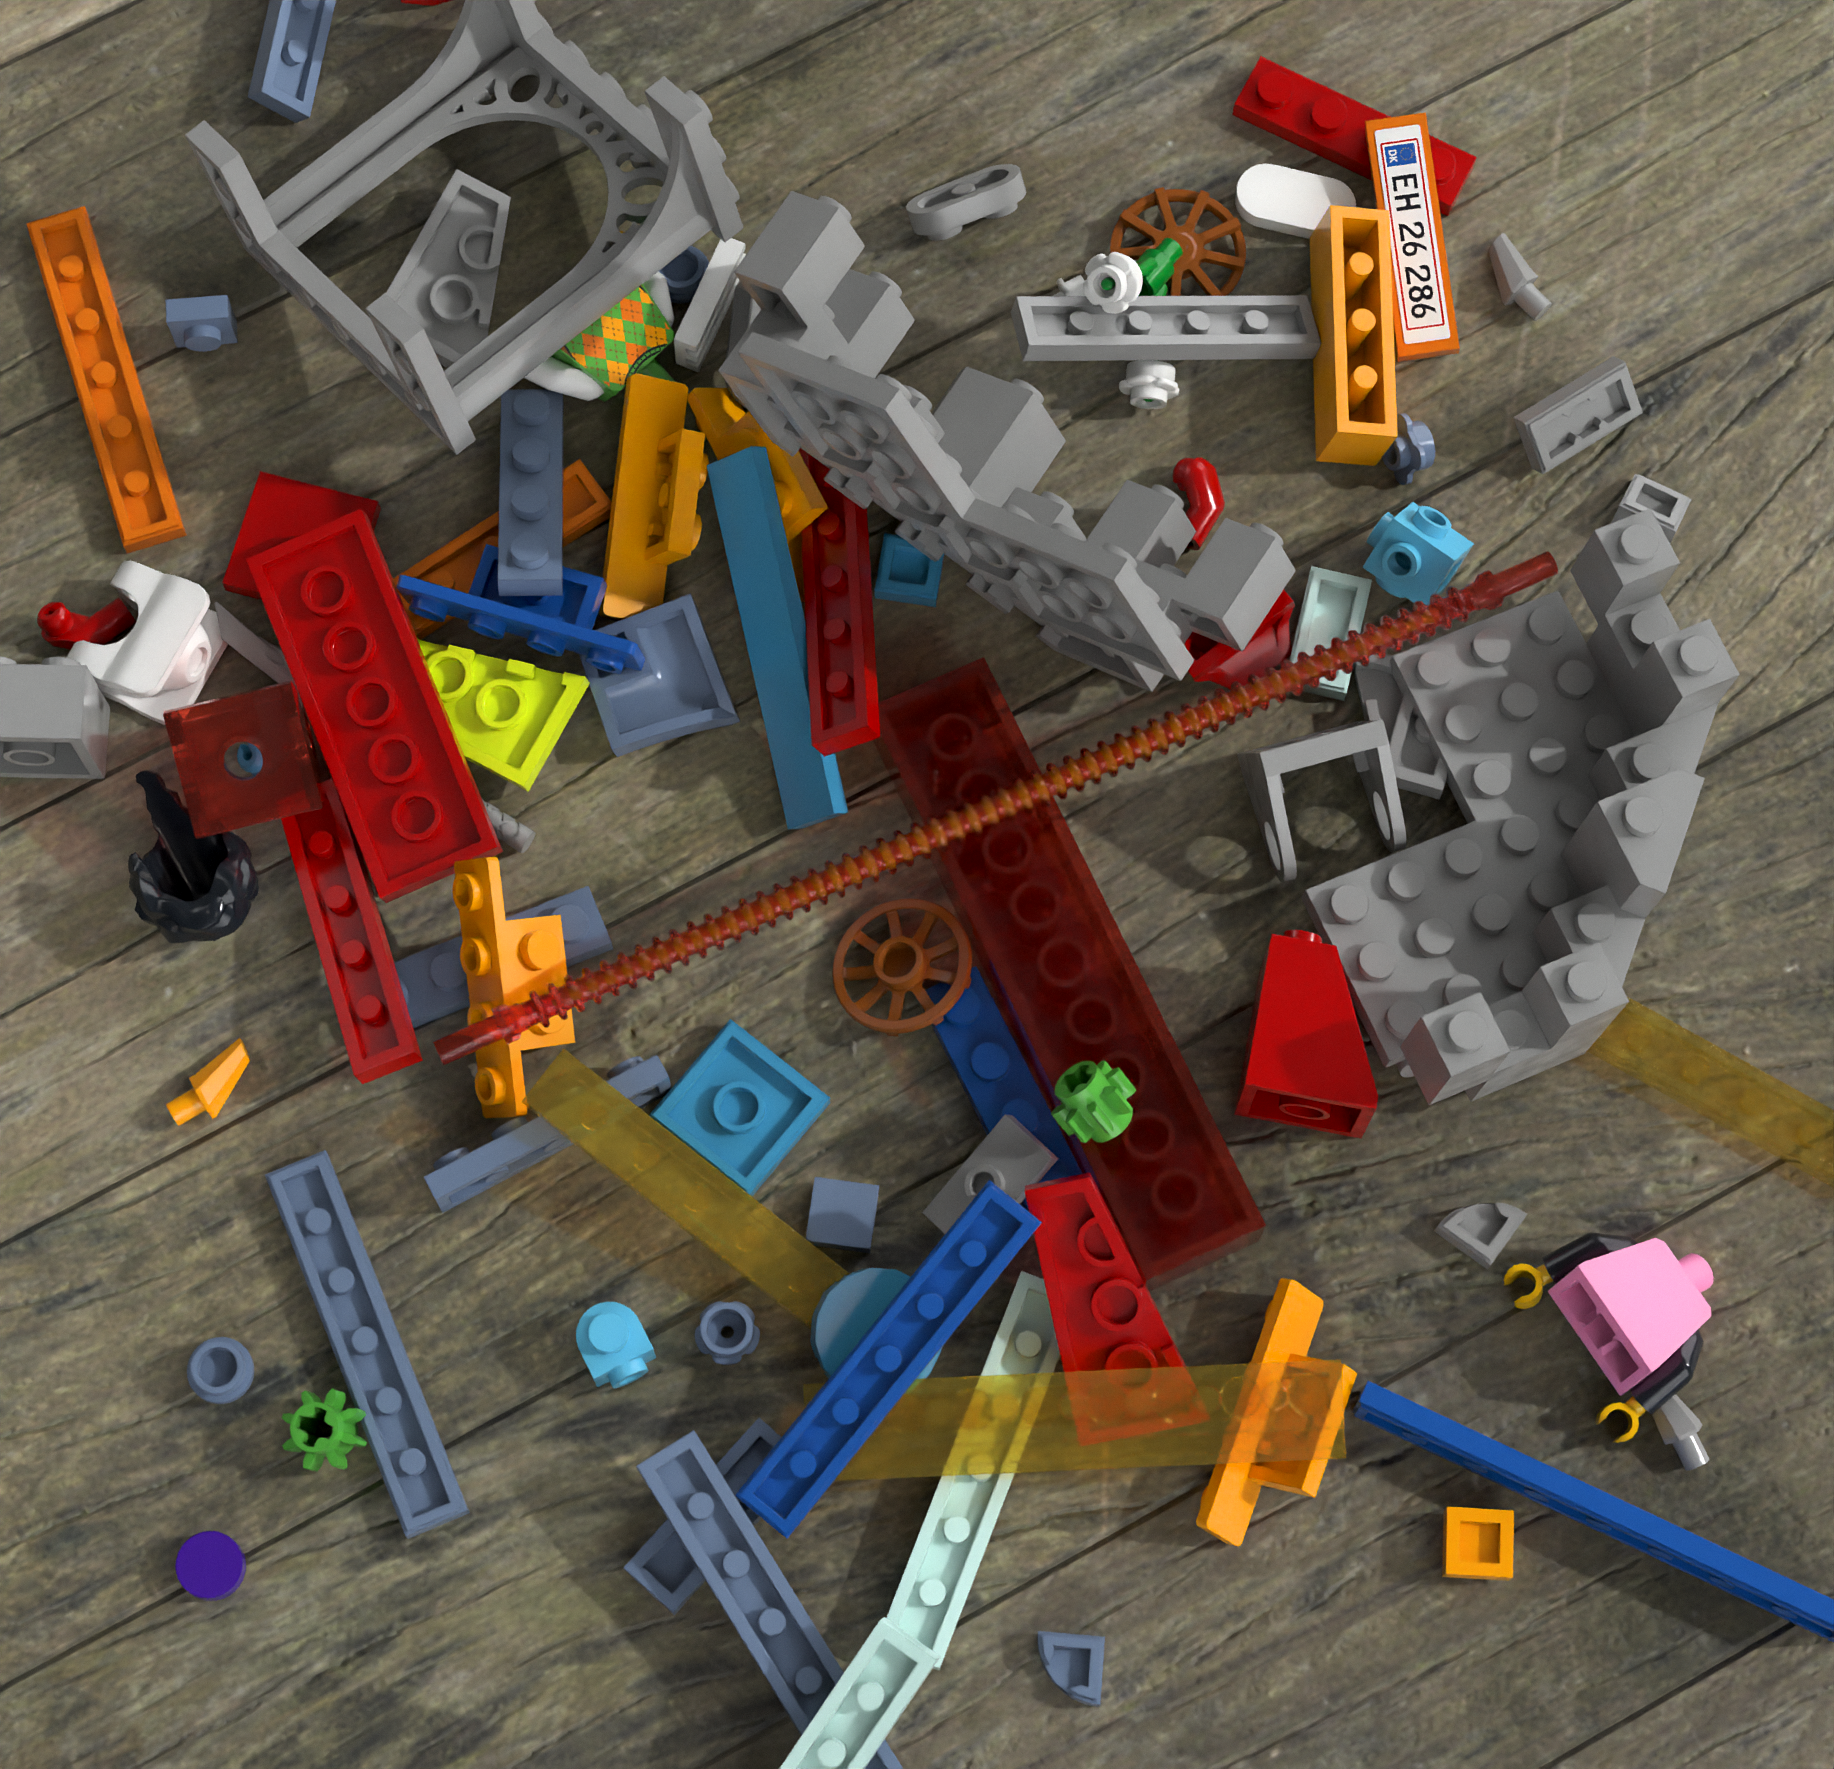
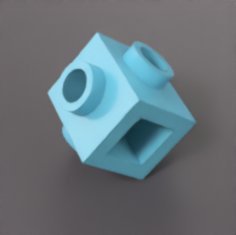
M1412 502L1396 516L1387 512L1374 527L1366 542L1374 549L1363 565V568L1376 576V582L1383 590L1396 597H1406L1424 610L1444 592L1474 543L1452 529L1451 522L1441 512Z

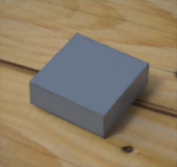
M815 1177L805 1239L806 1245L870 1253L879 1185Z

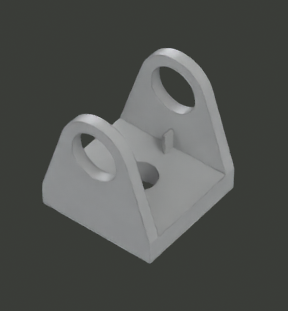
M1383 719L1356 721L1237 754L1245 785L1272 867L1281 882L1296 879L1297 868L1282 795L1285 791L1280 774L1347 755H1353L1356 771L1360 774L1384 845L1389 852L1405 849V824L1390 744Z

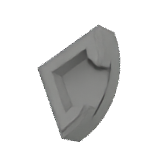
M1506 1203L1469 1205L1454 1210L1447 1215L1434 1232L1488 1270L1527 1213Z

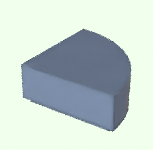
M1038 1631V1653L1043 1668L1051 1681L1070 1698L1083 1704L1099 1707L1101 1702L1105 1637Z

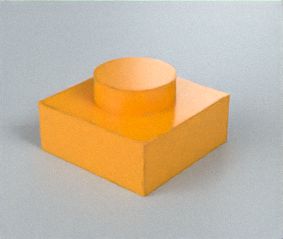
M1447 1506L1444 1509L1442 1577L1510 1581L1513 1578L1514 1510Z

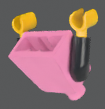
M1588 1233L1544 1256V1264L1537 1268L1522 1263L1514 1265L1507 1271L1504 1277V1286L1513 1283V1281L1521 1277L1532 1280L1535 1284L1533 1292L1529 1295L1521 1296L1514 1301L1516 1308L1528 1309L1539 1303L1543 1294V1286L1552 1281L1556 1283L1548 1290L1550 1296L1617 1393L1621 1396L1630 1390L1633 1395L1625 1403L1619 1402L1606 1405L1601 1408L1596 1417V1425H1598L1613 1410L1624 1413L1628 1419V1428L1613 1443L1626 1442L1633 1438L1638 1431V1418L1644 1412L1648 1411L1650 1414H1654L1692 1379L1703 1347V1339L1698 1329L1712 1316L1711 1307L1701 1293L1711 1287L1714 1277L1709 1264L1703 1257L1691 1253L1677 1260L1667 1244L1657 1238L1638 1244L1631 1237Z

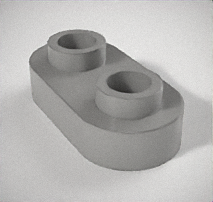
M995 165L919 194L909 201L906 209L914 233L927 235L928 239L932 241H940L957 235L962 231V225L982 217L995 219L1011 214L1018 208L1017 202L1026 195V188L1020 168L1017 165Z

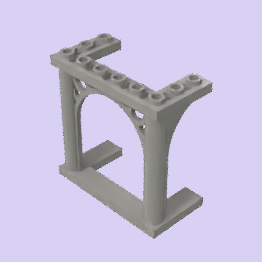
M465 0L460 18L445 47L431 66L412 86L264 200L240 153L205 120L185 134L244 249L456 455L476 440L468 421L711 230L722 241L727 242L744 228L735 204L740 199V196L734 184L725 175L722 163L726 161V155L720 144L711 134L708 124L713 121V117L705 102L692 90L683 93L663 76L645 90L651 110L644 104L635 107L627 100L623 89L609 73L603 72L599 75L590 68L587 58L576 44L570 40L562 43L554 36L547 21L537 11L534 3L537 0ZM526 75L538 77L540 85L538 91L531 99L522 103L511 99V91L517 80ZM495 93L497 100L494 101L492 104H480L481 102H484L486 100H491L492 98L490 95ZM554 93L558 95L560 102L564 105L561 108H552L548 105ZM507 120L538 122L564 130L587 145L605 170L609 193L607 211L601 230L589 251L569 273L445 371L442 369L424 328L387 293H384L366 307L368 317L297 249L302 243L411 159L446 136L472 126ZM595 129L600 132L597 135H589ZM630 160L632 166L636 169L624 172L620 169V165ZM657 185L662 187L657 200L652 203L632 204L624 199L628 192L639 186ZM626 220L632 222V225L625 233L619 231L620 225Z

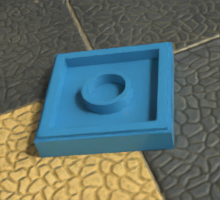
M730 1019L649 1114L648 1120L749 1201L830 1104V1097Z

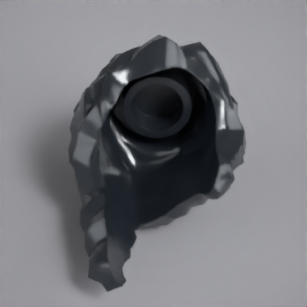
M150 770L140 771L136 774V783L140 784L145 790L147 810L151 814L154 830L158 833V839L153 849L143 856V860L136 852L129 856V888L137 899L136 913L141 920L157 926L169 943L216 941L234 933L246 919L251 909V902L255 900L259 890L257 873L251 862L252 854L246 842L234 834L233 831H230L221 820L199 824V820L193 810L182 804L178 792L166 788L159 772Z

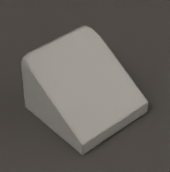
M1635 474L1611 523L1651 508L1669 543H1671L1691 499L1646 477Z

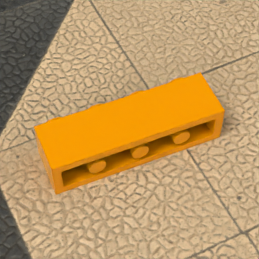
M1330 205L1309 238L1311 309L1321 340V346L1313 359L1316 461L1376 466L1397 438L1389 210Z

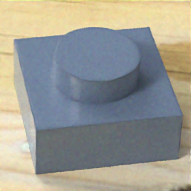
M228 295L166 300V323L177 348L186 347L193 351L206 352L218 349L221 344L238 343L237 320Z

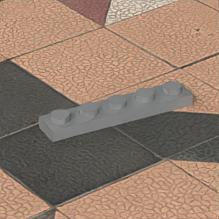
M1307 295L1138 296L1135 301L1128 303L1129 307L1127 310L1117 314L1106 313L1101 305L1091 304L1086 296H1016L1011 310L1023 361L1314 359L1321 346V340Z

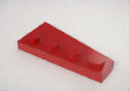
M1088 1172L1025 1185L1024 1191L1028 1210L1042 1222L1034 1232L1080 1447L1211 1421L1210 1413L1091 1173Z

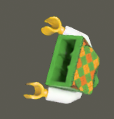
M658 271L524 378L550 391L586 401L598 398L604 402L626 386L627 378L634 373L676 382L655 359L675 337L674 331L671 328L674 321V313L666 278Z

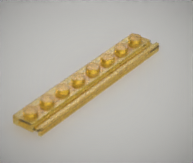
M1341 1360L919 1378L909 1387L835 1481L1346 1458ZM825 1383L803 1384L804 1409Z

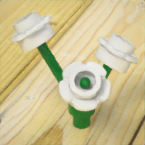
M1165 238L1155 249H1147L1136 262L1119 252H1112L1109 256L1098 254L1091 258L1086 265L1085 273L1087 279L1085 281L1081 275L1067 282L1059 278L1057 285L1060 292L1053 296H1086L1091 304L1101 305L1106 313H1121L1127 310L1129 307L1128 303L1135 301L1138 296H1166L1168 287L1165 283L1174 274L1173 265L1182 256L1183 250L1175 240ZM1137 360L1128 363L1126 380L1119 382L1120 391L1126 395L1130 394V403L1135 407L1143 409L1164 408L1167 405V400L1176 397L1180 390L1178 383L1175 382V367L1159 360Z

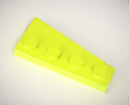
M418 640L465 759L529 792L590 684L585 676L568 672L561 674L540 669L534 664L513 659L506 661L477 654L473 650L454 645L447 647Z

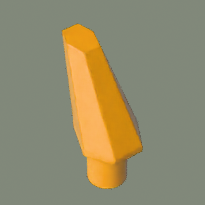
M241 1038L237 1039L199 1072L189 1078L193 1086L192 1089L166 1104L178 1126L206 1110L212 1119L218 1115L250 1062L247 1049Z

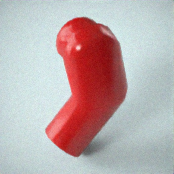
M1185 457L1175 465L1172 478L1173 482L1177 483L1179 490L1186 491L1190 506L1185 514L1196 530L1187 548L1200 550L1224 510L1225 501L1216 468L1203 457H1196L1194 459Z
M119 597L91 616L70 612L61 602H52L45 605L37 615V624L42 629L41 635L43 639L54 647L69 650L72 649L74 643L82 640L104 645L136 623L134 617Z

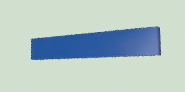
M988 1180L735 1496L786 1539L789 1538L1042 1222Z

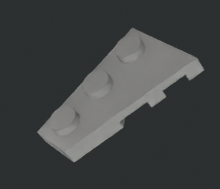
M458 169L453 174L386 292L424 328L440 364L446 368L450 367L488 337L511 199L510 196Z

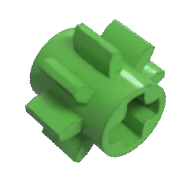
M1102 1060L1098 1065L1092 1061L1079 1062L1066 1070L1058 1079L1055 1086V1096L1062 1104L1056 1107L1051 1112V1115L1068 1136L1075 1134L1082 1143H1086L1090 1138L1095 1142H1106L1118 1136L1129 1125L1132 1119L1133 1108L1126 1099L1136 1092V1088L1119 1067L1112 1069L1105 1060Z
M331 1389L327 1393L324 1403L321 1402V1399L316 1394L303 1391L301 1393V1400L304 1405L294 1414L285 1413L282 1415V1419L290 1424V1434L292 1437L282 1445L283 1449L290 1452L306 1451L303 1459V1468L317 1472L322 1467L325 1457L335 1468L343 1470L348 1468L345 1455L354 1446L366 1447L367 1444L362 1437L358 1436L357 1422L366 1416L365 1411L358 1408L343 1410L346 1394L335 1389ZM320 1421L333 1426L329 1439L316 1434Z

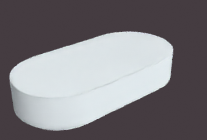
M1259 164L1246 170L1238 181L1235 195L1237 211L1249 224L1308 239L1330 205L1356 207L1353 192L1343 182L1334 178L1274 164Z

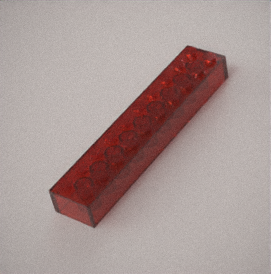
M984 657L878 703L880 738L874 739L873 742L917 832L925 830L934 824L941 823L950 817L959 815L968 809L975 808L984 802L993 800L1002 794L1009 793L1018 787L1027 785L1036 779L1043 778L1032 752ZM1052 793L927 848V854L971 941L975 953L1052 1111L1062 1104L1055 1096V1086L1058 1079L1066 1070L1079 1062L1092 1061L1098 1065L1102 1060H1105L1112 1069L1119 1067L1136 1088V1092L1126 1099L1133 1108L1132 1119L1125 1130L1115 1138L1106 1142H1095L1090 1138L1086 1143H1082L1075 1134L1068 1136L1061 1126L1060 1128L1082 1173H1091L1149 1292L1259 1242L1266 1224Z

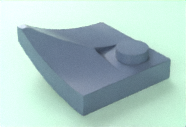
M691 593L595 630L635 642L645 657L642 671L623 667L620 674L610 673L588 664L585 661L587 656L579 654L611 749L617 757L680 736L741 722L708 638L697 604Z

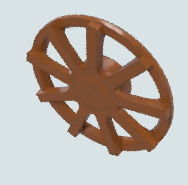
M1164 187L1154 190V193L1137 200L1127 210L1124 209L1119 216L1111 237L1110 253L1119 252L1133 260H1137L1147 249H1155L1165 238H1171L1181 246L1183 254L1173 265L1174 274L1170 278V296H1181L1182 280L1191 276L1207 296H1228L1241 279L1246 262V244L1241 230V223L1237 217L1234 218L1226 207L1211 198L1210 193L1203 190L1199 193L1185 189L1164 190ZM1169 202L1194 204L1183 226H1178L1175 223ZM1157 205L1165 229L1160 231L1137 216ZM1204 209L1213 213L1222 222V224L1202 233H1195L1194 231ZM1128 227L1136 230L1153 242L1152 246L1121 248L1122 238ZM1230 234L1234 244L1235 256L1206 250L1204 246ZM1201 263L1215 264L1232 270L1229 279L1220 290L1217 289L1200 268Z
M908 898L880 904L860 916L846 931L837 947L832 969L833 985L837 998L855 1022L868 1029L886 1033L888 1036L898 1037V1034L913 1032L932 1023L936 1026L944 1021L943 1016L958 1002L965 988L969 989L972 981L970 977L972 968L971 941L957 918L936 903ZM899 909L925 911V916L912 939L903 936ZM886 913L891 938L880 945L864 934L861 929L876 917ZM940 918L952 930L953 937L934 947L924 949L923 946ZM852 940L874 954L873 965L843 967L844 959ZM959 949L957 973L932 968L929 965L931 962ZM878 978L877 984L857 1002H853L850 999L845 988V981ZM925 980H931L952 986L945 996L934 1005L922 984ZM888 991L892 992L887 1020L865 1013ZM907 992H913L925 1012L918 1016L901 1020L905 995Z

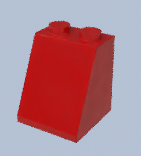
M1303 930L1284 931L1283 936L1271 934L1259 971L1234 1115L1361 1139L1376 1111L1378 1093L1337 946L1322 943L1321 936Z

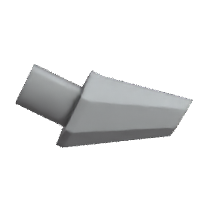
M1503 232L1488 249L1502 302L1505 306L1516 302L1536 321L1549 310L1552 303L1533 285L1538 276Z
M1675 1394L1652 1416L1665 1445L1673 1444L1685 1470L1688 1471L1709 1461V1457L1697 1435V1432L1702 1427L1701 1421Z

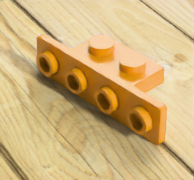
M638 373L632 374L626 380L603 578L608 586L599 609L601 617L620 621L663 604L667 566L691 556V551L695 549L700 539L702 520L700 515L696 514L698 492L703 487L707 478L708 470L706 465H709L708 455L703 453L705 433L684 429L688 387L685 384Z
M694 388L688 393L687 401L696 417V424L701 433H705V437L718 460L750 446L766 447L800 600L805 602L801 531L828 508L799 451L792 457L773 443L749 411L745 413L743 407L731 396L727 388Z
M493 856L456 861L454 864L455 879L452 892L454 902L459 909L463 942L460 948V961L467 975L470 1002L467 1023L475 1045L477 1073L475 1076L476 1095L481 1102L482 1113L485 1118L524 1116L527 1114V1102L521 1050L575 1043L571 1000L560 1001V997L569 991L561 914L506 921L498 858Z
M1281 1278L1279 1280L1274 1297L1266 1309L1265 1323L1252 1360L1246 1367L1243 1386L1231 1421L1224 1430L1222 1447L1209 1484L1201 1496L1200 1510L1196 1519L1197 1526L1226 1544L1240 1546L1243 1542L1262 1486L1313 1498L1316 1497L1357 1376V1372L1345 1364L1307 1357L1324 1302L1320 1297L1293 1279Z

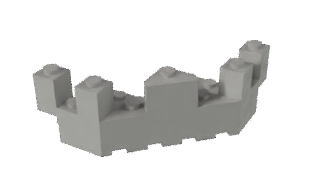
M791 191L734 271L761 310L718 370L770 440L792 457L800 448L830 469L823 480L862 509H866L873 501L901 522L895 530L896 534L934 562L938 561L944 553L972 574L965 585L1004 614L1009 613L1013 606L1021 610L1042 626L1036 637L1058 653L1153 692L1164 674L1181 681L1193 664L1194 659L1184 645L1192 631L1243 652L1296 571L1282 548L1284 544L1282 538L1263 524L1253 522L1249 527L1225 518L1187 575L1174 566L1196 533L1195 528L1182 509L1184 502L1176 493L1162 485L1154 484L1150 489L1126 480L1086 539L1072 517L1074 514L1073 508L1064 499L1048 491H1044L1041 496L1032 493L1066 442L1042 405L1044 402L1043 395L1035 387L1021 379H1013L1010 383L966 366L958 373L931 413V402L918 390L902 385L890 376L878 375L915 321L900 299L902 291L894 281L879 272L872 271L868 276L850 269L865 245L849 223L852 217L844 206L827 196H820L817 200Z
M1651 508L1594 530L1570 570L1598 623L1587 644L1561 594L1557 590L1391 657L1390 663L1393 667L1391 673L1402 695L1406 691L1413 704L1412 714L1415 720L1420 718L1430 736L1427 744L1433 756L1438 761L1440 755L1447 768L1446 782L1468 824L1306 889L1301 897L1319 936L1322 937V942L1337 946L1352 1003L1384 1068L1406 1059L1428 1105L1464 1090L1470 1102L1585 1054L1629 1002L1622 986L1645 918L1666 894L1705 779L1696 775L1695 771L1718 703L1740 675L1710 619L1682 630L1676 624L1661 595V591L1680 562Z

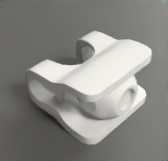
M131 560L124 561L110 584L117 588L121 598L134 610L138 611V618L134 628L125 638L113 644L99 645L84 640L76 642L66 658L74 659L80 662L81 665H86L105 697L119 702L163 725L174 726L186 718L228 644L221 638L217 613L208 609L210 605L209 595L199 584L175 575L161 573Z

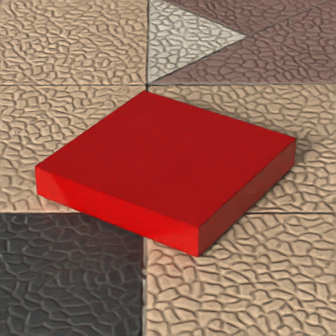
M260 471L222 582L225 591L262 600L247 564V558L360 508L368 516L374 531L381 511L379 501Z

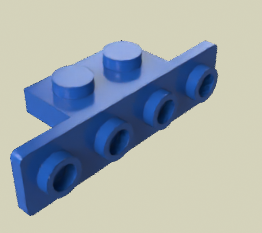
M486 544L469 593L406 575H400L396 588L410 604L409 610L418 616L432 621L444 622L447 615L469 621L468 628L481 635L495 639H503L505 632L528 638L526 644L537 651L552 656H562L564 649L587 656L585 661L588 664L615 674L622 673L623 667L642 671L645 657L635 642L592 630L608 586L604 578L563 566V595L499 596L498 547Z

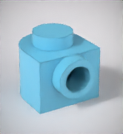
M602 1302L589 1308L579 1320L576 1329V1342L597 1388L609 1381L613 1388H619L639 1379L648 1372L645 1363L655 1359L656 1355L637 1315L630 1308L617 1302Z

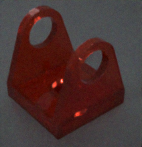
M292 681L164 711L163 717L196 839L323 808L324 803L316 748L306 710ZM238 742H248L256 746L263 758V765L259 772L250 777L234 775L225 763V753L230 746Z

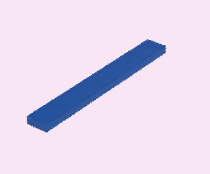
M1367 1381L1360 1391L1351 1411L1354 1413L1353 1416L1834 1642V1599L1375 1383Z

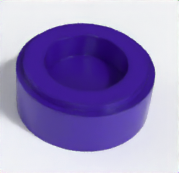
M205 1531L190 1537L182 1545L176 1558L175 1569L180 1584L187 1592L201 1600L217 1601L230 1596L239 1588L246 1573V1559L241 1547L232 1538L221 1532Z

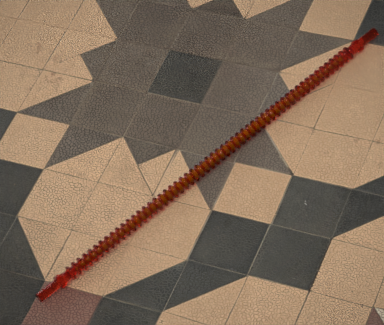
M1546 551L1494 575L1490 570L1480 573L1474 582L1467 584L1466 587L1460 590L1454 586H1449L1446 590V596L1443 598L1437 593L1431 594L1428 605H1425L1422 601H1415L1412 612L1405 608H1399L1396 619L1383 615L1378 627L1373 623H1365L1362 634H1359L1356 630H1349L1346 641H1342L1339 637H1333L1330 642L1331 647L1327 649L1323 645L1317 644L1312 656H1309L1306 652H1299L1296 663H1292L1289 659H1283L1281 661V669L1277 671L1273 667L1267 666L1262 678H1259L1256 674H1249L1246 685L1242 686L1240 682L1233 681L1231 683V691L1227 693L1223 689L1217 688L1214 691V698L1212 700H1208L1205 696H1199L1197 706L1193 708L1189 704L1183 703L1180 708L1181 713L1175 715L1172 711H1165L1162 722L1149 718L1147 720V728L1143 730L1139 726L1133 725L1130 729L1131 735L1124 737L1121 733H1115L1113 737L1114 742L1109 745L1105 741L1099 740L1096 745L1097 750L1094 752H1090L1087 748H1081L1078 759L1065 755L1063 757V765L1059 767L1049 762L1046 764V772L1044 774L1031 770L1029 772V780L1022 782L1020 778H1013L1010 789L997 785L995 787V795L988 797L986 793L981 792L978 794V802L975 804H971L968 800H963L961 802L962 809L954 812L950 807H946L943 818L937 820L934 815H929L927 817V825L923 827L912 822L910 824V832L903 835L901 831L894 830L893 839L889 842H885L883 838L878 837L876 839V847L869 850L865 845H860L858 849L859 854L855 857H851L850 854L845 852L841 855L842 862L834 865L832 861L826 860L824 862L825 869L821 872H816L814 868H808V877L802 880L792 875L790 877V885L782 888L779 883H774L772 886L773 892L768 895L758 890L755 893L756 900L748 903L744 898H740L738 900L739 907L735 910H730L724 905L721 907V915L713 918L709 913H705L703 916L704 922L701 925L696 926L694 922L688 921L686 923V931L678 933L672 928L668 932L669 938L663 941L657 936H653L651 938L652 945L644 949L640 944H635L634 953L630 956H626L621 951L617 952V961L608 964L605 959H601L599 961L600 968L596 971L591 972L588 967H583L581 969L582 976L578 979H573L571 975L567 974L564 976L565 984L556 987L552 982H549L546 985L547 992L538 995L535 990H531L529 992V999L524 1002L515 1003L510 1006L500 1004L491 1008L492 1016L433 1041L441 1062L444 1066L503 1039L508 1045L519 1040L521 1033L539 1023L544 1028H548L551 1017L558 1015L561 1020H566L568 1018L567 1011L571 1008H576L578 1012L582 1013L585 1011L584 1003L593 1000L597 1005H600L603 1002L602 995L611 992L614 997H618L620 995L619 988L627 984L631 989H636L638 986L637 980L642 977H646L648 981L652 982L655 980L654 972L663 969L667 974L672 973V964L680 961L683 966H688L690 964V956L698 954L700 958L704 959L707 957V949L713 946L717 950L723 951L725 948L724 941L732 938L735 943H740L742 941L741 934L746 931H750L752 935L757 936L759 934V926L767 923L770 928H775L777 924L776 919L780 916H784L787 920H792L794 918L793 911L801 908L805 913H809L812 902L818 900L820 904L827 905L830 894L836 893L838 897L842 898L846 894L845 888L851 885L855 889L861 890L864 879L870 878L873 882H878L880 880L879 873L885 870L889 874L895 875L898 864L905 863L907 867H913L916 856L921 855L924 859L929 860L932 849L939 848L940 851L947 852L948 843L952 840L963 845L966 834L973 833L974 836L981 837L982 828L986 825L997 830L1000 825V819L1007 818L1008 821L1015 822L1017 818L1016 813L1020 810L1031 815L1034 810V804L1040 803L1043 807H1049L1052 796L1057 795L1060 799L1065 800L1068 795V789L1074 788L1077 792H1083L1084 783L1089 780L1093 784L1099 785L1102 774L1108 773L1109 776L1116 777L1120 766L1124 765L1127 769L1133 770L1136 759L1141 758L1144 762H1150L1152 760V752L1158 750L1160 754L1167 755L1169 745L1172 743L1182 748L1186 744V737L1192 736L1193 739L1200 740L1204 729L1208 728L1211 732L1217 733L1220 722L1225 721L1228 725H1234L1236 723V715L1242 714L1245 718H1250L1253 714V708L1256 706L1266 711L1269 709L1270 700L1275 699L1278 703H1284L1286 701V693L1292 692L1295 696H1300L1303 692V686L1306 684L1316 689L1319 687L1320 678L1325 677L1328 681H1334L1336 679V671L1342 670L1345 674H1350L1353 670V664L1356 662L1366 667L1370 662L1369 657L1371 655L1378 659H1384L1386 649L1391 648L1394 652H1400L1403 648V642L1406 640L1412 645L1418 644L1421 633L1427 637H1434L1437 626L1444 630H1450L1453 619H1457L1460 623H1466L1469 619V613L1484 608L1488 610L1496 609L1502 606L1505 597L1557 575L1558 568L1555 559L1550 552Z

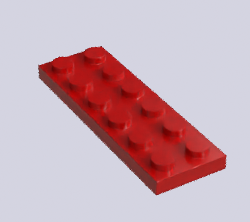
M360 508L247 558V564L380 899L388 903L455 873L454 864L456 861L493 857L502 853L503 850L366 513Z

